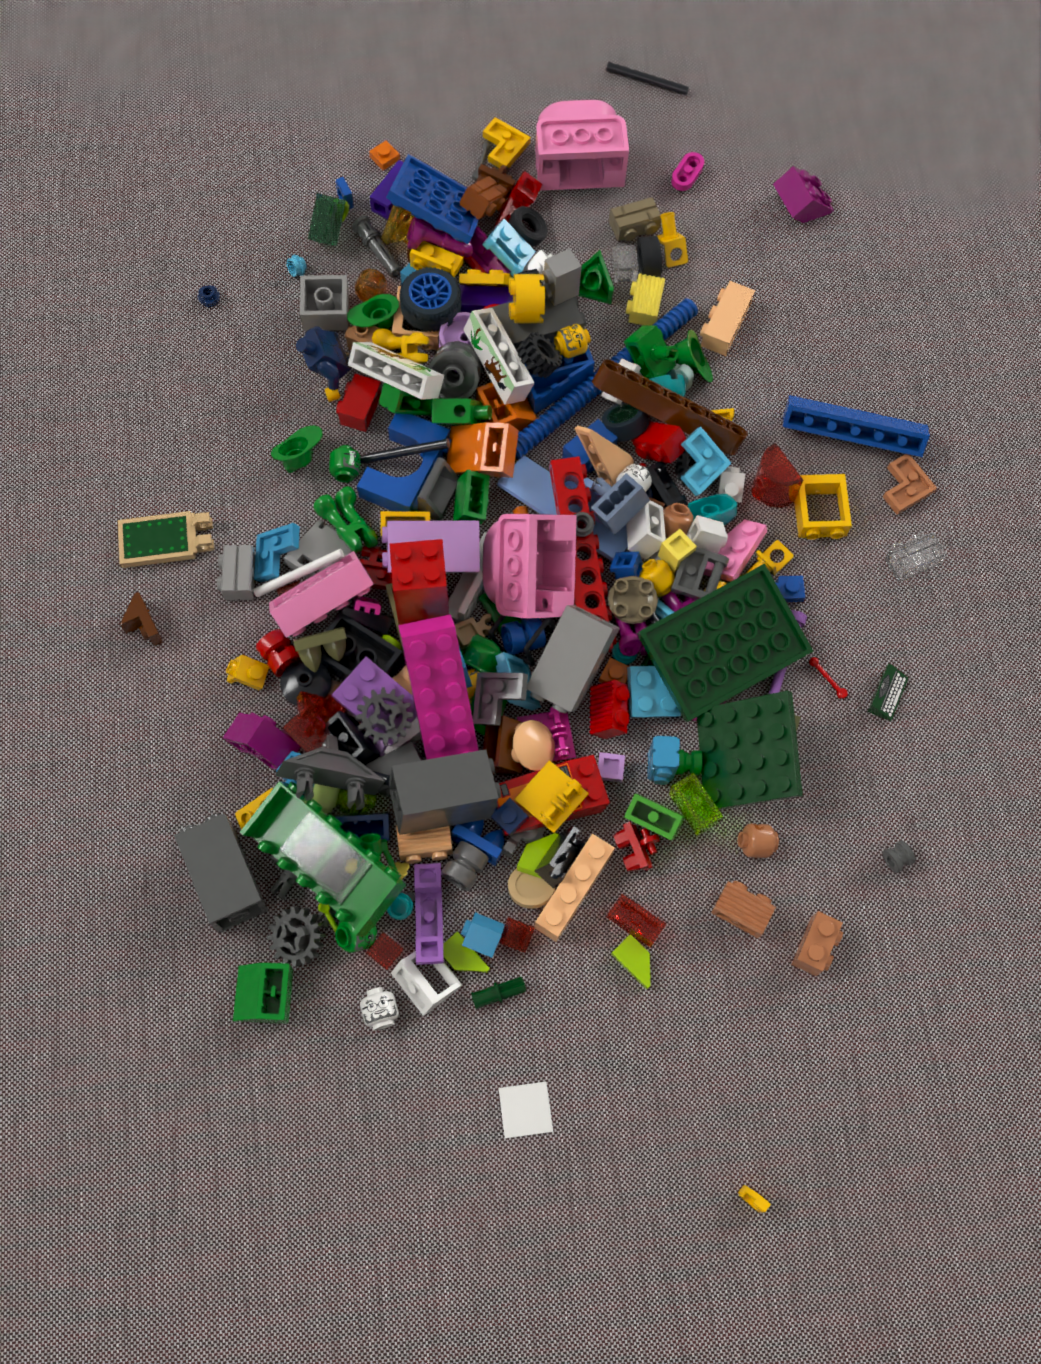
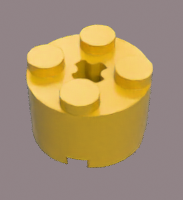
M514 274V278H509V293L513 295V302L509 303L510 320H514V323L544 322V319L540 317V315L545 314V286H542V283H540V280H544L543 274Z

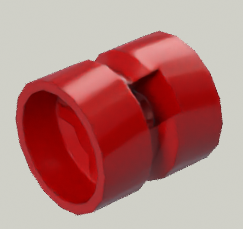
M281 629L271 631L263 636L255 647L263 660L268 661L267 664L276 677H281L284 670L291 663L301 659L298 651L295 650V646L290 645V639L286 638Z

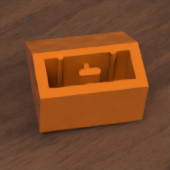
M492 382L476 388V400L482 402V405H490L492 407L491 420H485L486 422L509 423L517 430L522 431L537 419L527 398L525 401L505 405Z

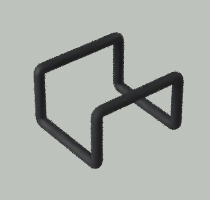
M501 615L489 630V636L499 646L501 652L507 653L505 648L499 644L494 634L506 617ZM546 618L525 645L524 653L527 658L519 654H514L513 656L522 659L524 663L530 666H534L535 661L529 648L543 630L553 634L556 628L553 618Z

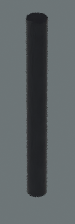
M608 62L607 71L683 95L688 94L689 86Z
M442 439L360 455V463L366 464L450 448L449 439Z

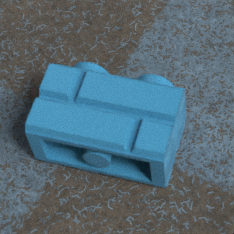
M670 736L653 737L648 751L647 779L654 781L658 785H666L673 780L679 767V738Z

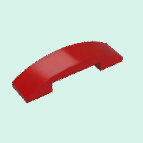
M524 171L507 198V202L500 212L495 227L503 219L509 223L511 214L521 206L530 207L535 202L542 183Z

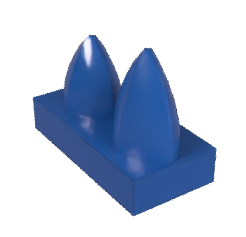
M484 820L457 824L452 830L451 840L457 844L460 841H464L473 845L488 856L489 863L496 866L501 858L504 847L502 830L492 831L482 838L480 835L483 830Z

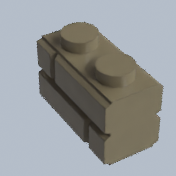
M653 197L610 209L609 224L612 231H614L617 241H631L636 236L642 234L651 235L659 230L661 214L658 208H656Z

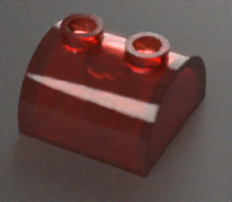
M776 443L769 446L763 453L754 477L751 493L756 500H760L767 506L782 508L794 503L804 480Z

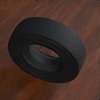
M521 206L509 218V224L530 246H537L545 239L548 232L546 222L534 209ZM522 220L529 223L532 226L534 232L529 231L523 225Z

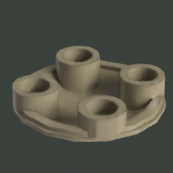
M628 576L615 581L610 589L608 602L609 608L616 618L625 623L637 624L651 618L656 611L658 598L652 581L637 576Z

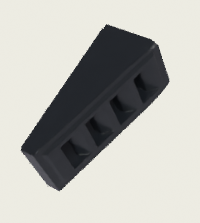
M345 606L338 610V612L341 611L342 614L383 635L387 634L394 620V617L388 614L380 613L376 615L373 611L369 613L364 612L363 609L357 611L350 606Z

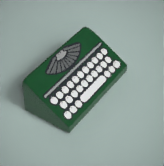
M888 664L882 673L867 712L891 722L908 677L893 665Z

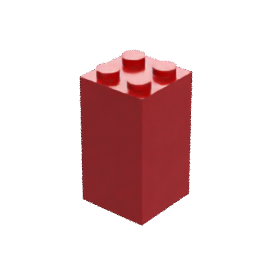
M443 539L389 543L392 587L398 624L403 625L449 615Z

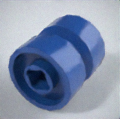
M539 618L522 619L521 623L513 621L502 624L501 638L506 652L510 655L524 652L525 645L541 626V620ZM544 630L529 650L545 646L546 637Z

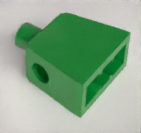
M432 399V423L452 427L482 423V420H491L492 407L490 405H482V402L477 400Z

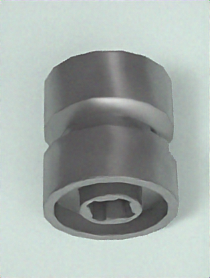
M460 841L453 852L454 860L446 863L441 871V875L457 887L470 891L477 879L475 873L482 872L489 858L473 845Z

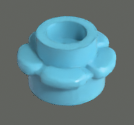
M295 254L287 259L289 273L293 277L303 276L307 269L305 260Z

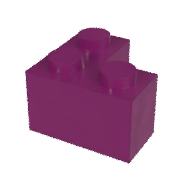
M239 712L222 737L240 752L255 756L273 770H277L291 751L298 752L301 747L293 741L295 737L283 729L280 731L275 727L277 723L272 718L266 715L260 717L252 712L250 715Z

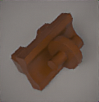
M481 164L478 168L476 182L490 176L497 182V185L500 184L508 190L505 199L509 197L516 184V180L508 174L509 168L505 165H502L500 169L495 167L491 169Z

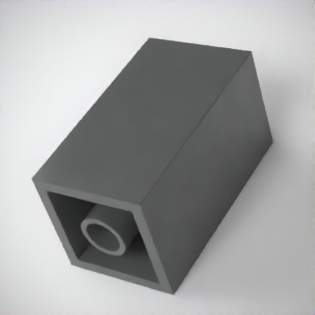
M573 297L556 306L552 304L549 298H545V314L540 315L544 319L543 323H514V320H510L509 303L511 302L490 307L495 311L516 351L518 346L532 332H538L539 335L543 334L544 338H549L550 343L553 344L554 337H556L559 329L579 324L584 330V326H586L585 315L583 312L580 313L578 309L577 297Z
M486 749L393 765L391 767L388 788L399 835L492 818L491 816L498 806V799L501 798V789L499 783L494 782V762L492 758L488 759Z
M219 813L207 817L205 822L196 826L194 824L185 826L180 830V833L174 835L208 922L218 933L269 911L235 828L225 813L222 815Z

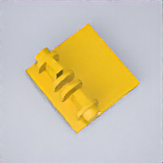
M549 760L515 798V801L550 831L555 833L589 793L581 787L582 785L578 781L572 780Z

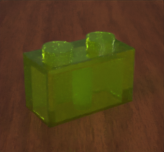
M694 773L671 786L670 797L682 815L685 816L686 821L697 837L719 824L723 815Z

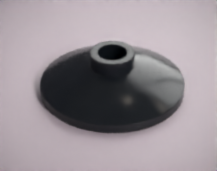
M301 659L291 663L284 670L280 680V687L284 697L291 704L298 707H312L321 703L328 696L332 684L330 673L322 663H320L317 672H313ZM302 677H309L308 682H300Z

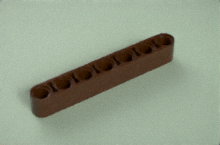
M604 359L592 379L593 385L599 390L669 425L680 426L682 431L688 435H691L697 428L702 427L718 448L726 454L735 455L748 435L746 430L740 425L612 360Z

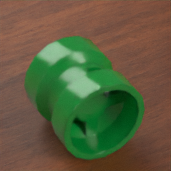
M679 749V767L675 775H683L689 771L692 776H700L702 770V751L692 750L689 754L683 749Z

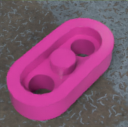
M690 152L683 157L672 174L671 184L676 190L687 191L693 186L703 171V156L696 152Z

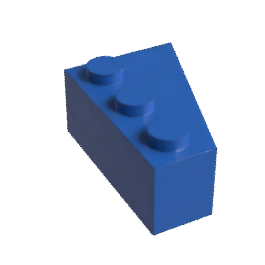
M589 347L586 353L572 358H565L563 355H560L562 356V364L547 378H540L538 373L534 375L532 373L533 370H528L534 385L527 398L535 414L565 396L572 389H575L577 385H580L582 381L586 380L588 376H591L594 370V360Z

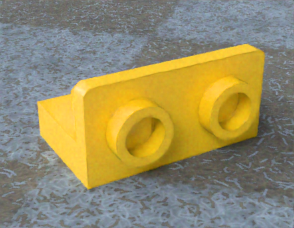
M424 241L417 250L412 249L409 253L410 266L415 270L427 267L439 268L440 270L447 271V273L449 272L454 278L463 264L462 256Z

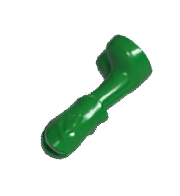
M347 486L340 489L335 496V502L331 495L320 496L314 503V511L337 529L338 537L345 542L352 552L354 551L357 554L362 551L360 538L368 548L377 546L378 536L375 531L355 511L354 505L357 495L352 487ZM338 511L350 522L349 525L341 518Z

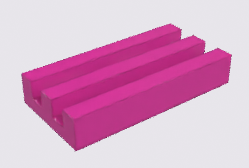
M357 595L353 597L352 606L354 610L359 611L360 606H362L364 612L369 613L371 608L374 614H380L381 605L377 599L364 596L358 597Z

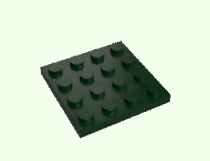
M782 691L715 705L712 709L697 717L699 750L702 751L701 774L704 809L706 811L803 796L792 692Z

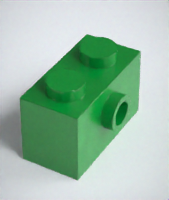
M466 470L457 479L453 521H479L480 526L486 520L490 475Z

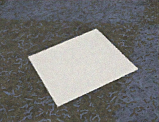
M546 1082L499 1088L505 1138L553 1132Z

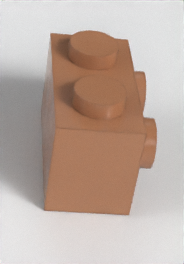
M817 911L810 918L791 965L814 976L819 975L823 970L828 971L833 961V956L830 955L832 948L839 945L843 936V932L840 931L843 922Z

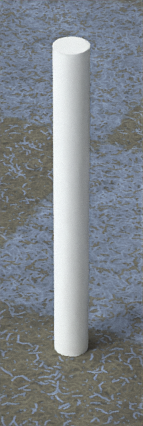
M338 549L254 588V593L256 597L265 595L345 558L342 549Z

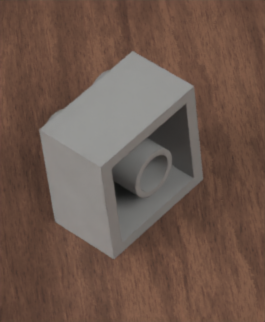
M347 275L300 276V319L303 331H307L315 326H319L322 330L326 331L347 330L349 327V321L347 320V313L349 312Z

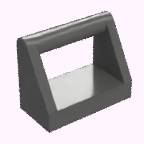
M437 458L417 497L418 512H430V518L433 520H442L456 493V484L459 478L443 458Z

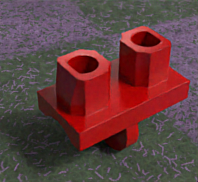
M631 822L623 824L624 829L613 835L619 849L629 845L633 848L634 853L623 858L627 871L631 872L639 869L647 871L654 868L646 847L650 855L657 853L654 844L660 841L659 835H650L649 830L645 828L640 831L643 836L642 839L635 824L632 825Z

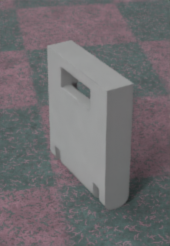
M319 519L299 540V549L287 553L284 557V564L295 570L304 566L302 565L303 557L312 562L338 549H342L344 556L352 551L338 537L334 528L329 525L324 526V522ZM327 565V566L321 568L318 572H320L321 570L325 569L326 567H328V566H330V565ZM312 572L304 577L308 579L316 573Z

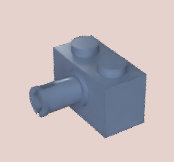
M627 473L612 487L602 477L596 479L600 486L594 481L591 487L601 497L591 509L598 520L614 535L650 501L643 487Z

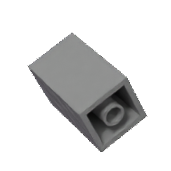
M567 605L527 684V690L531 691L530 696L542 702L546 699L554 703L552 707L565 714L567 711L573 712L579 709L620 628L576 605Z

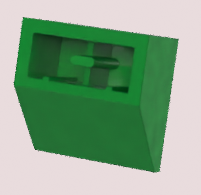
M285 963L240 965L238 967L233 1022L289 1024L294 970L292 966Z

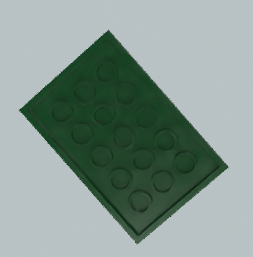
M765 564L636 633L685 722L691 721L712 709L713 706L723 703L813 652L811 645Z

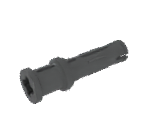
M368 216L359 217L352 225L353 231L360 235L363 245L373 251L391 278L399 276L403 268L381 241L380 232L372 227Z

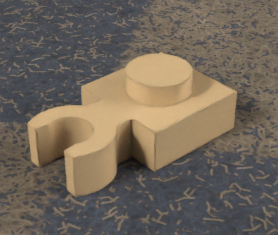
M490 614L482 616L479 622H476L472 617L455 624L458 644L462 650L467 648L475 634L483 637L489 635V630L492 626H487L486 623L491 620Z

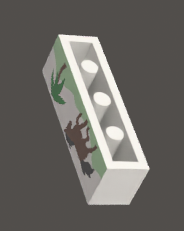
M493 308L472 311L463 330L503 403L506 405L525 401L534 385V381L525 365L521 362L518 352Z
M353 342L348 366L417 398L434 399L439 397L444 379L443 374L372 342Z

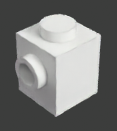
M698 515L687 533V537L697 547L719 553L720 549L726 545L728 539L723 522Z

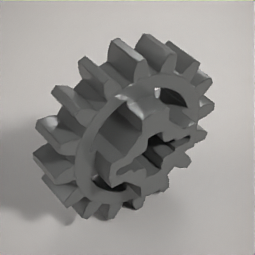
M382 687L380 694H377L373 689L371 690L370 699L366 696L362 697L365 705L357 706V710L362 712V714L356 715L355 719L356 721H362L358 726V730H366L365 739L372 736L374 737L373 744L376 745L380 739L383 740L384 746H387L388 739H392L396 744L398 743L397 735L406 736L407 733L404 728L411 729L412 724L407 719L413 718V713L406 711L411 707V704H403L405 695L402 694L396 697L395 689H392L390 694H387L385 687ZM383 700L391 701L395 703V705H388L384 703ZM373 704L374 714L367 718V711ZM380 709L385 715L390 714L388 723L384 719H378L380 717ZM402 715V722L396 729L394 720ZM377 727L383 729L385 733H379L373 729Z
M291 907V910H281L282 915H275L273 917L276 924L269 925L268 927L273 931V935L267 936L268 940H273L269 950H276L277 953L274 958H283V963H292L293 967L311 963V958H318L319 956L316 949L324 948V945L319 942L320 938L326 937L325 933H320L319 931L324 924L315 922L318 915H309V908Z

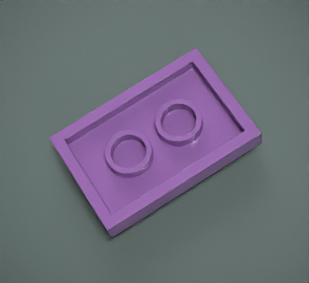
M367 657L359 663L332 694V697L356 717V715L362 714V712L357 710V706L365 705L362 697L366 696L370 699L371 690L374 689L377 694H380L382 687H385L386 693L390 694L392 689H395L396 697L402 694L405 695L403 704H411V707L406 711L413 713V718L407 719V721L412 723L417 717L413 695ZM383 700L384 703L388 705H395V703L391 701ZM373 704L367 711V718L374 714ZM380 709V717L378 719H384L388 723L390 714L385 715ZM402 715L394 720L396 729L402 722ZM377 727L373 729L379 733H385L383 729ZM388 739L387 744L392 746L394 742L392 739Z

